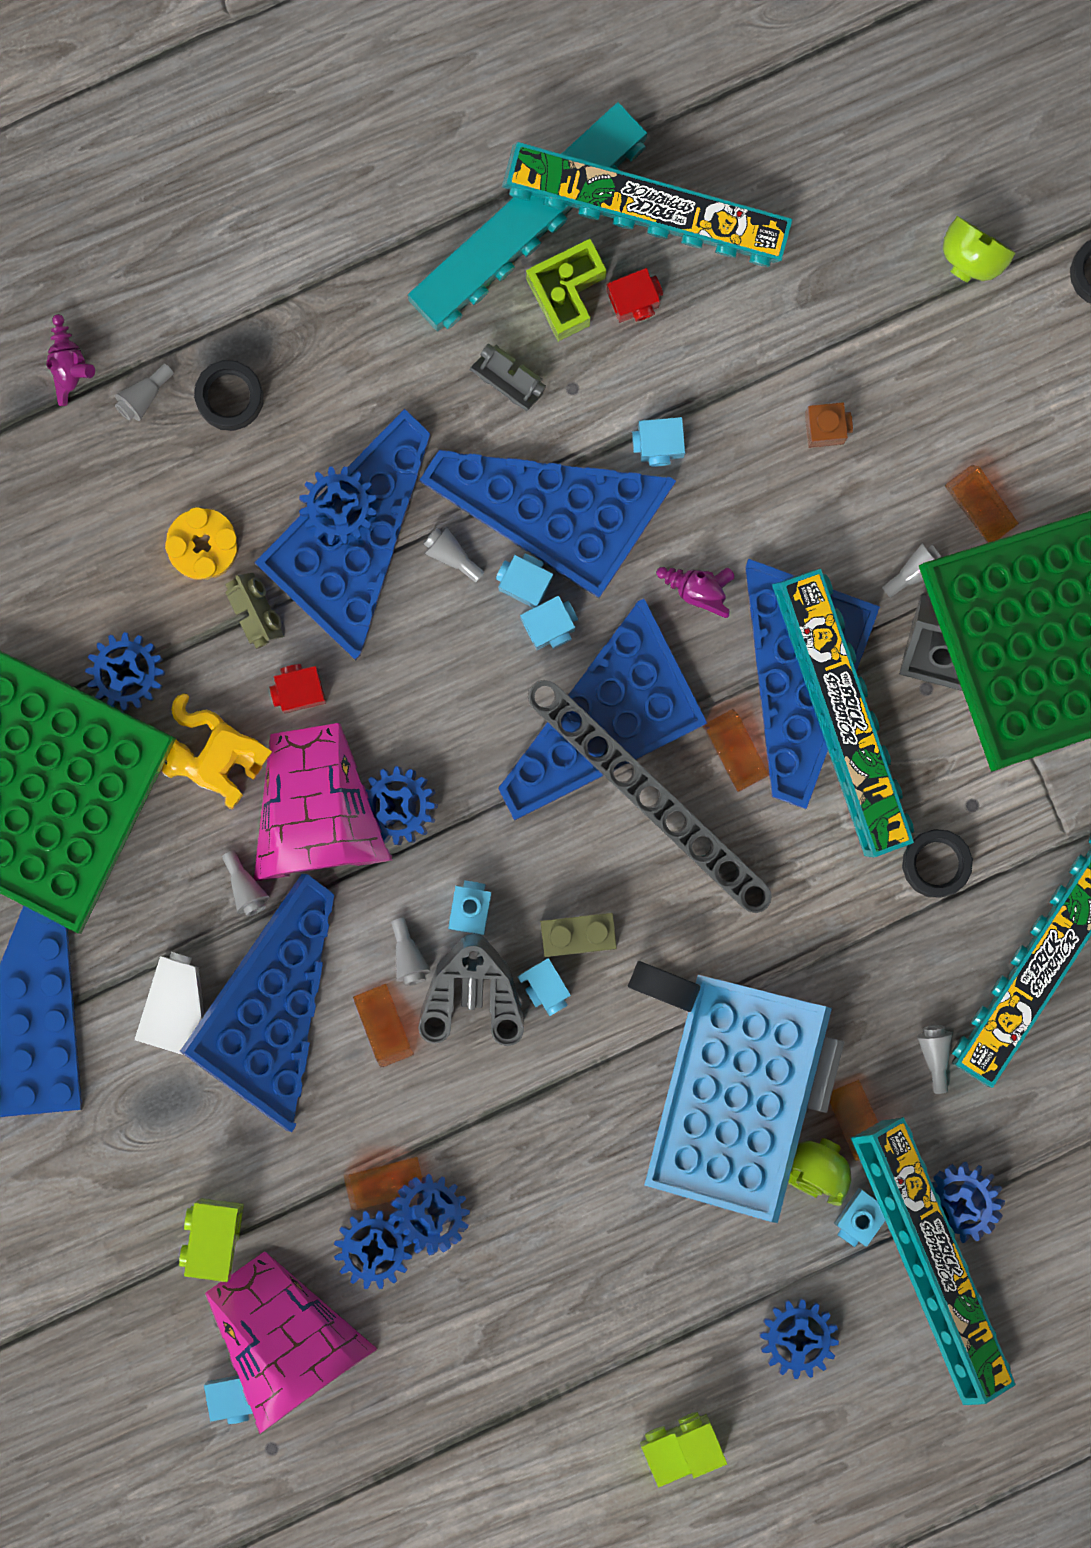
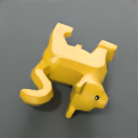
M182 693L172 703L171 711L173 718L180 725L190 728L207 724L212 730L211 735L199 756H195L185 744L175 740L161 772L169 778L187 776L199 787L220 793L225 797V805L232 810L243 796L237 786L227 777L233 765L236 763L243 766L245 774L254 780L263 768L262 765L272 754V751L256 739L240 734L225 723L215 712L206 709L188 713L185 708L189 701V695Z

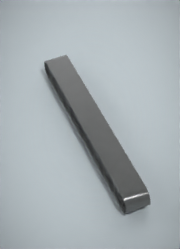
M540 680L531 685L527 697L532 708L741 907L752 913H759L768 908L772 898L769 887L559 686L547 680ZM542 686H549L555 695L552 704L546 707L539 706L535 701V692ZM569 711H575L581 719L578 729L572 732L565 731L561 725L562 716ZM601 736L606 741V751L601 756L595 757L590 755L587 749L589 740L593 737ZM627 761L632 766L633 773L627 781H618L614 777V768L619 762ZM648 786L655 787L659 793L657 802L652 806H644L640 801L641 791ZM674 811L682 812L685 818L683 827L677 831L669 830L666 825L668 815ZM700 836H706L711 843L710 850L705 855H695L692 849L694 840ZM726 861L734 862L737 868L735 876L730 880H722L718 873L720 865ZM752 886H759L762 890V899L757 904H747L744 898L746 890Z

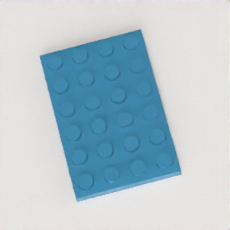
M698 975L696 984H699L701 988L692 1011L688 1012L644 1186L778 1223L832 1008Z

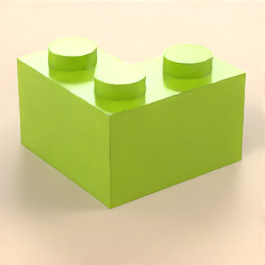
M588 239L527 269L526 280L558 342L590 326V316L578 292L606 279V268L591 239Z
M201 1198L194 1202V1206L191 1205L190 1208H187L184 1230L190 1231L188 1245L182 1244L179 1258V1266L185 1267V1277L228 1282L231 1279L235 1246L240 1237L244 1204Z
M694 1412L678 1420L679 1426L667 1431L665 1426H661L645 1434L646 1440L641 1441L640 1444L658 1488L692 1474L694 1479L727 1465L724 1453L707 1414L700 1416L698 1412Z

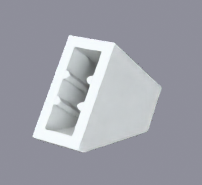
M171 952L169 958L160 956L135 1037L136 1041L182 1054L179 1051L205 1015L199 967L190 965L191 957Z

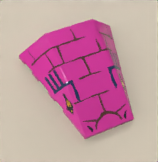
M335 723L270 734L269 750L272 751V754L267 759L254 880L263 881L289 877V873L348 864L360 866L393 861L389 849L386 848L382 839V831L377 818H374L369 805L366 789L361 784L356 770L357 766L341 724Z
M265 1251L231 1274V1279L228 1282H220L205 1293L222 1339L225 1340L229 1350V1357L234 1370L237 1371L246 1401L253 1412L259 1434L377 1350L374 1345Z

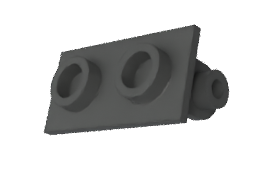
M488 343L481 352V357L469 369L485 383L493 386L508 397L512 403L520 406L525 411H528L538 401L546 388V385L541 382L543 378L534 374L521 364L516 373L511 370L516 360L500 349L498 345L493 347Z

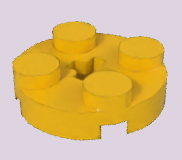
M195 507L182 513L173 521L167 533L165 549L169 559L181 574L190 579L208 580L223 575L233 565L238 554L237 536L233 525L224 515L212 509ZM204 535H209L208 544L211 546V549L208 552L205 550H201L199 553L194 552L196 545L193 540L196 537L202 538Z

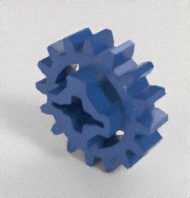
M330 466L328 468V476L323 477L317 471L315 476L318 482L314 485L306 481L304 484L308 491H310L309 495L299 496V500L307 504V507L299 510L300 516L310 517L304 526L307 530L314 527L317 528L314 535L317 540L322 538L324 534L328 535L329 545L334 544L336 537H340L343 544L348 545V536L352 534L356 539L360 540L361 534L359 529L361 527L368 530L372 528L371 524L367 521V517L377 516V511L369 508L370 504L377 502L376 495L366 494L372 488L371 483L367 482L361 485L362 474L357 472L353 477H350L348 467L345 466L341 470V474H336L334 468ZM341 483L352 486L359 494H348L342 490ZM327 486L328 492L324 498L315 503L318 493ZM335 498H341L343 503H348V505L342 507L343 513L336 514L334 509H329L330 506L334 505ZM362 509L356 522L349 526L348 520L352 514ZM317 517L329 518L335 523L336 529L326 527Z
M123 632L121 641H117L113 635H109L110 645L104 646L98 642L96 646L100 651L99 655L89 654L88 656L95 664L94 667L85 669V673L94 676V680L90 681L87 685L90 689L99 688L95 698L103 700L108 697L107 704L113 707L116 706L117 702H120L121 710L128 711L129 703L133 702L137 709H141V699L145 697L152 702L154 700L153 695L150 693L152 688L161 690L163 687L156 681V677L165 675L164 670L156 668V665L163 661L160 655H151L155 649L152 643L142 647L143 637L140 635L133 642L130 641V636L127 632ZM125 649L122 656L114 659L108 657L114 651ZM141 654L148 663L149 675L142 672L140 668ZM130 663L129 668L140 678L125 676L123 681H120L121 675L111 666L125 668ZM102 669L110 675L111 683L109 690L103 682ZM136 685L142 686V689L138 692L123 696L128 688Z
M394 767L393 775L388 770L382 769L380 770L382 779L378 780L370 777L368 780L373 787L371 790L366 789L369 805L382 831V839L384 843H387L392 836L394 845H402L403 837H405L408 842L414 843L416 842L414 833L418 832L426 835L428 832L423 825L425 822L434 823L436 820L429 815L430 810L438 808V804L429 801V798L436 792L434 789H424L428 782L426 777L415 780V770L409 769L404 776L402 767ZM395 782H405L408 784L400 791H395L388 786ZM390 797L404 800L401 803V807L406 815L392 812L395 809V804ZM377 798L380 799V811L378 813L376 812ZM420 799L419 815L416 813V801ZM396 821H401L408 826L402 830L388 828Z
M963 1162L958 1171L953 1163L948 1165L945 1173L939 1171L933 1177L935 1182H931L941 1200V1207L950 1227L953 1229L954 1234H960L961 1243H965L969 1239L970 1234L975 1241H979L983 1237V1231L990 1234L995 1229L994 1223H998L1003 1216L997 1210L1005 1205V1200L996 1198L1001 1192L1002 1187H992L990 1184L994 1175L989 1174L984 1178L981 1175L982 1166L980 1165L974 1171H969L967 1162ZM955 1181H965L964 1184L959 1186L952 1183ZM962 1198H964V1199L967 1200V1201H966V1206H967V1207H965V1206L962 1205V1203H963V1199H962ZM971 1219L976 1223L966 1224L964 1222Z
M431 1174L424 1176L421 1182L415 1177L408 1182L409 1187L404 1185L397 1191L400 1197H396L391 1202V1205L398 1209V1211L390 1215V1220L399 1222V1226L393 1232L394 1234L403 1232L405 1238L402 1244L405 1246L410 1242L415 1243L414 1252L417 1254L424 1247L427 1248L429 1256L434 1255L438 1251V1247L444 1253L451 1248V1243L457 1244L462 1239L458 1232H464L468 1229L469 1225L462 1221V1218L469 1215L470 1210L461 1209L460 1206L466 1200V1197L455 1196L454 1193L458 1187L456 1184L449 1188L445 1187V1177H440L435 1183H433ZM419 1194L417 1205L409 1207L412 1198ZM451 1222L448 1231L443 1236H440V1233L443 1231L442 1225Z
M364 1210L363 1220L361 1221L354 1215L349 1218L352 1225L351 1229L341 1226L339 1231L345 1238L335 1240L334 1242L335 1246L342 1248V1252L334 1256L335 1260H344L345 1265L340 1270L341 1274L351 1271L353 1275L350 1283L354 1284L359 1278L363 1279L364 1289L369 1288L371 1281H376L378 1288L383 1289L384 1279L386 1278L392 1283H396L397 1276L395 1271L398 1270L405 1273L408 1268L402 1263V1260L412 1259L413 1255L405 1251V1247L412 1244V1242L405 1246L402 1244L403 1232L394 1234L393 1230L396 1228L394 1223L396 1221L390 1220V1218L388 1221L384 1220L383 1210H379L375 1218H371L369 1211ZM371 1225L370 1233L363 1239L352 1238L359 1229ZM384 1228L395 1237L397 1246L389 1244L383 1236ZM375 1233H377L376 1241H378V1247L383 1249V1253H378L372 1262V1266H370L371 1258H369V1251L364 1250V1246H369L375 1237ZM350 1252L357 1254L364 1263L363 1271L353 1263ZM384 1260L395 1261L386 1271L376 1273L377 1266Z
M804 1298L799 1299L797 1307H793L789 1300H785V1310L782 1312L774 1306L772 1310L776 1317L773 1320L769 1318L763 1319L769 1330L759 1332L760 1338L768 1340V1344L761 1347L762 1353H772V1356L767 1361L768 1364L773 1366L779 1362L781 1364L779 1373L784 1375L788 1369H791L794 1379H798L800 1372L805 1370L810 1378L813 1377V1367L818 1366L823 1371L826 1370V1366L823 1363L824 1358H835V1355L829 1350L830 1346L839 1345V1340L830 1336L831 1333L838 1330L836 1324H826L831 1316L829 1312L826 1311L819 1315V1304L816 1302L810 1308H806ZM794 1315L793 1322L785 1329L778 1328L783 1320ZM808 1316L819 1323L823 1333L811 1331L808 1327ZM802 1329L803 1334L811 1340L802 1341L801 1346L796 1347L795 1343L788 1338L796 1336L797 1331ZM775 1344L785 1345L790 1350V1361L779 1354ZM812 1349H820L815 1357L805 1361V1356Z

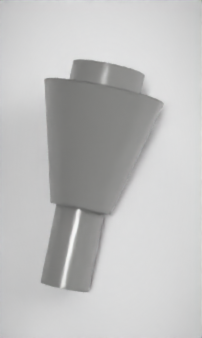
M163 364L149 378H145L115 394V398L118 401L115 407L119 413L129 421L132 418L140 421L158 393V389L174 374L171 368Z
M447 526L442 531L436 527L423 544L427 547L424 552L425 555L461 570L475 583L484 574L481 568L467 558L468 555Z
M922 543L900 570V573L883 585L882 588L890 598L907 585L923 581L919 565L942 556L933 545L926 548Z
M234 850L225 853L222 859L231 875L230 880L237 913H245L247 917L260 913L266 908L265 903L270 897L247 870L243 869Z
M405 918L393 920L391 924L397 941L396 981H404L405 986L422 983L426 980L425 975L430 973L431 969L413 939L410 938Z
M943 1025L927 1026L923 1028L924 1033L917 1035V1039L928 1068L932 1073L934 1093L948 1092L946 1069L948 1068L953 1032L945 1031V1026Z

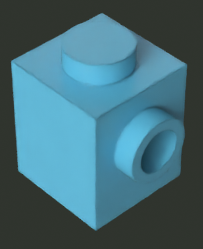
M682 417L639 421L638 431H632L633 452H640L641 462L649 461V466L658 467L670 465V459L684 458L685 445Z
M524 554L523 558L514 555L511 563L506 560L503 562L496 580L501 582L498 587L500 592L535 608L540 605L553 580V574L542 569L544 563L533 556Z
M559 596L520 615V619L536 650L549 644L554 649L572 639L570 633L575 631L573 622L578 620L570 602L562 603Z
M464 880L463 887L455 886L448 929L485 935L492 892L485 891L486 884Z
M858 1188L834 1224L841 1228L837 1235L853 1247H856L858 1242L867 1247L885 1222V1218L878 1201Z
M238 1375L207 1381L204 1384L210 1422L227 1419L228 1424H236L249 1420L248 1414H253L246 1401L243 1393L244 1389Z

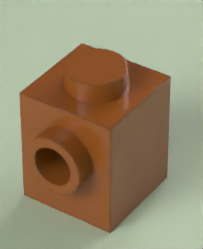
M844 402L807 407L805 419L808 448L844 445L848 438L847 433H853L851 412H845Z

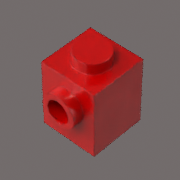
M647 268L609 282L606 286V292L619 323L632 318L639 322L655 315L654 310L659 308V297L663 296L657 276L650 277Z
M301 664L283 667L280 669L281 674L274 676L275 685L269 686L274 707L281 706L284 714L326 704L319 671L316 666L302 669Z

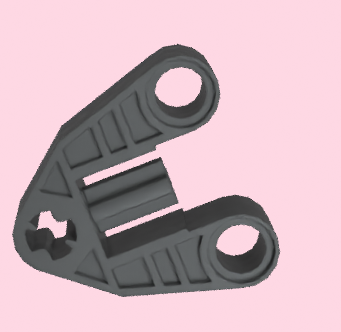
M475 933L464 936L437 964L421 1008L418 1026L419 1034L425 1041L433 1044L443 1042L450 1035L455 999V978H462L461 1007H468V1010L483 1007L484 979H491L490 1013L492 1037L500 1045H514L523 1036L524 1014L510 967L485 937ZM470 951L478 952L477 959L469 958ZM431 1017H437L442 1019L444 1024L434 1027L429 1025L427 1020ZM508 1019L514 1021L517 1025L512 1029H505L499 1023Z

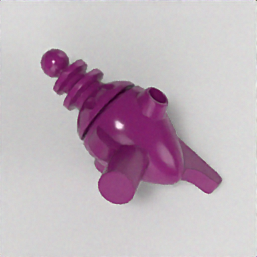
M56 314L52 318V322L56 326L51 329L54 335L50 337L51 340H54V344L48 350L49 355L47 356L46 366L50 369L54 378L58 405L67 406L69 392L75 389L80 378H93L95 367L92 364H85V359L81 350H79V346L69 340L72 334L67 333V330H69L68 326H63L64 317Z
M665 567L657 569V577L665 579V584L667 585L671 583L672 589L678 588V593L685 602L724 618L729 617L730 610L723 605L726 596L722 588L735 578L731 569L725 568L715 576L710 571L694 569L684 574L681 569L677 571L675 568H670L669 571Z

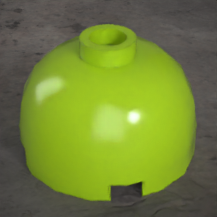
M956 216L955 220L950 224L943 240L944 256L953 265L950 272L966 283L971 278L980 281L993 280L1006 270L1016 254L1010 248L959 216Z
M822 1138L820 1143L805 1141L797 1145L788 1183L815 1198L818 1195L826 1194L829 1196L827 1203L840 1206L848 1193L852 1181L851 1168L848 1161L839 1154L841 1147L825 1138Z

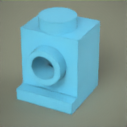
M549 958L517 976L521 983L525 980L529 981L531 986L525 989L535 1007L542 1004L549 1016L568 1006L565 999L571 995Z

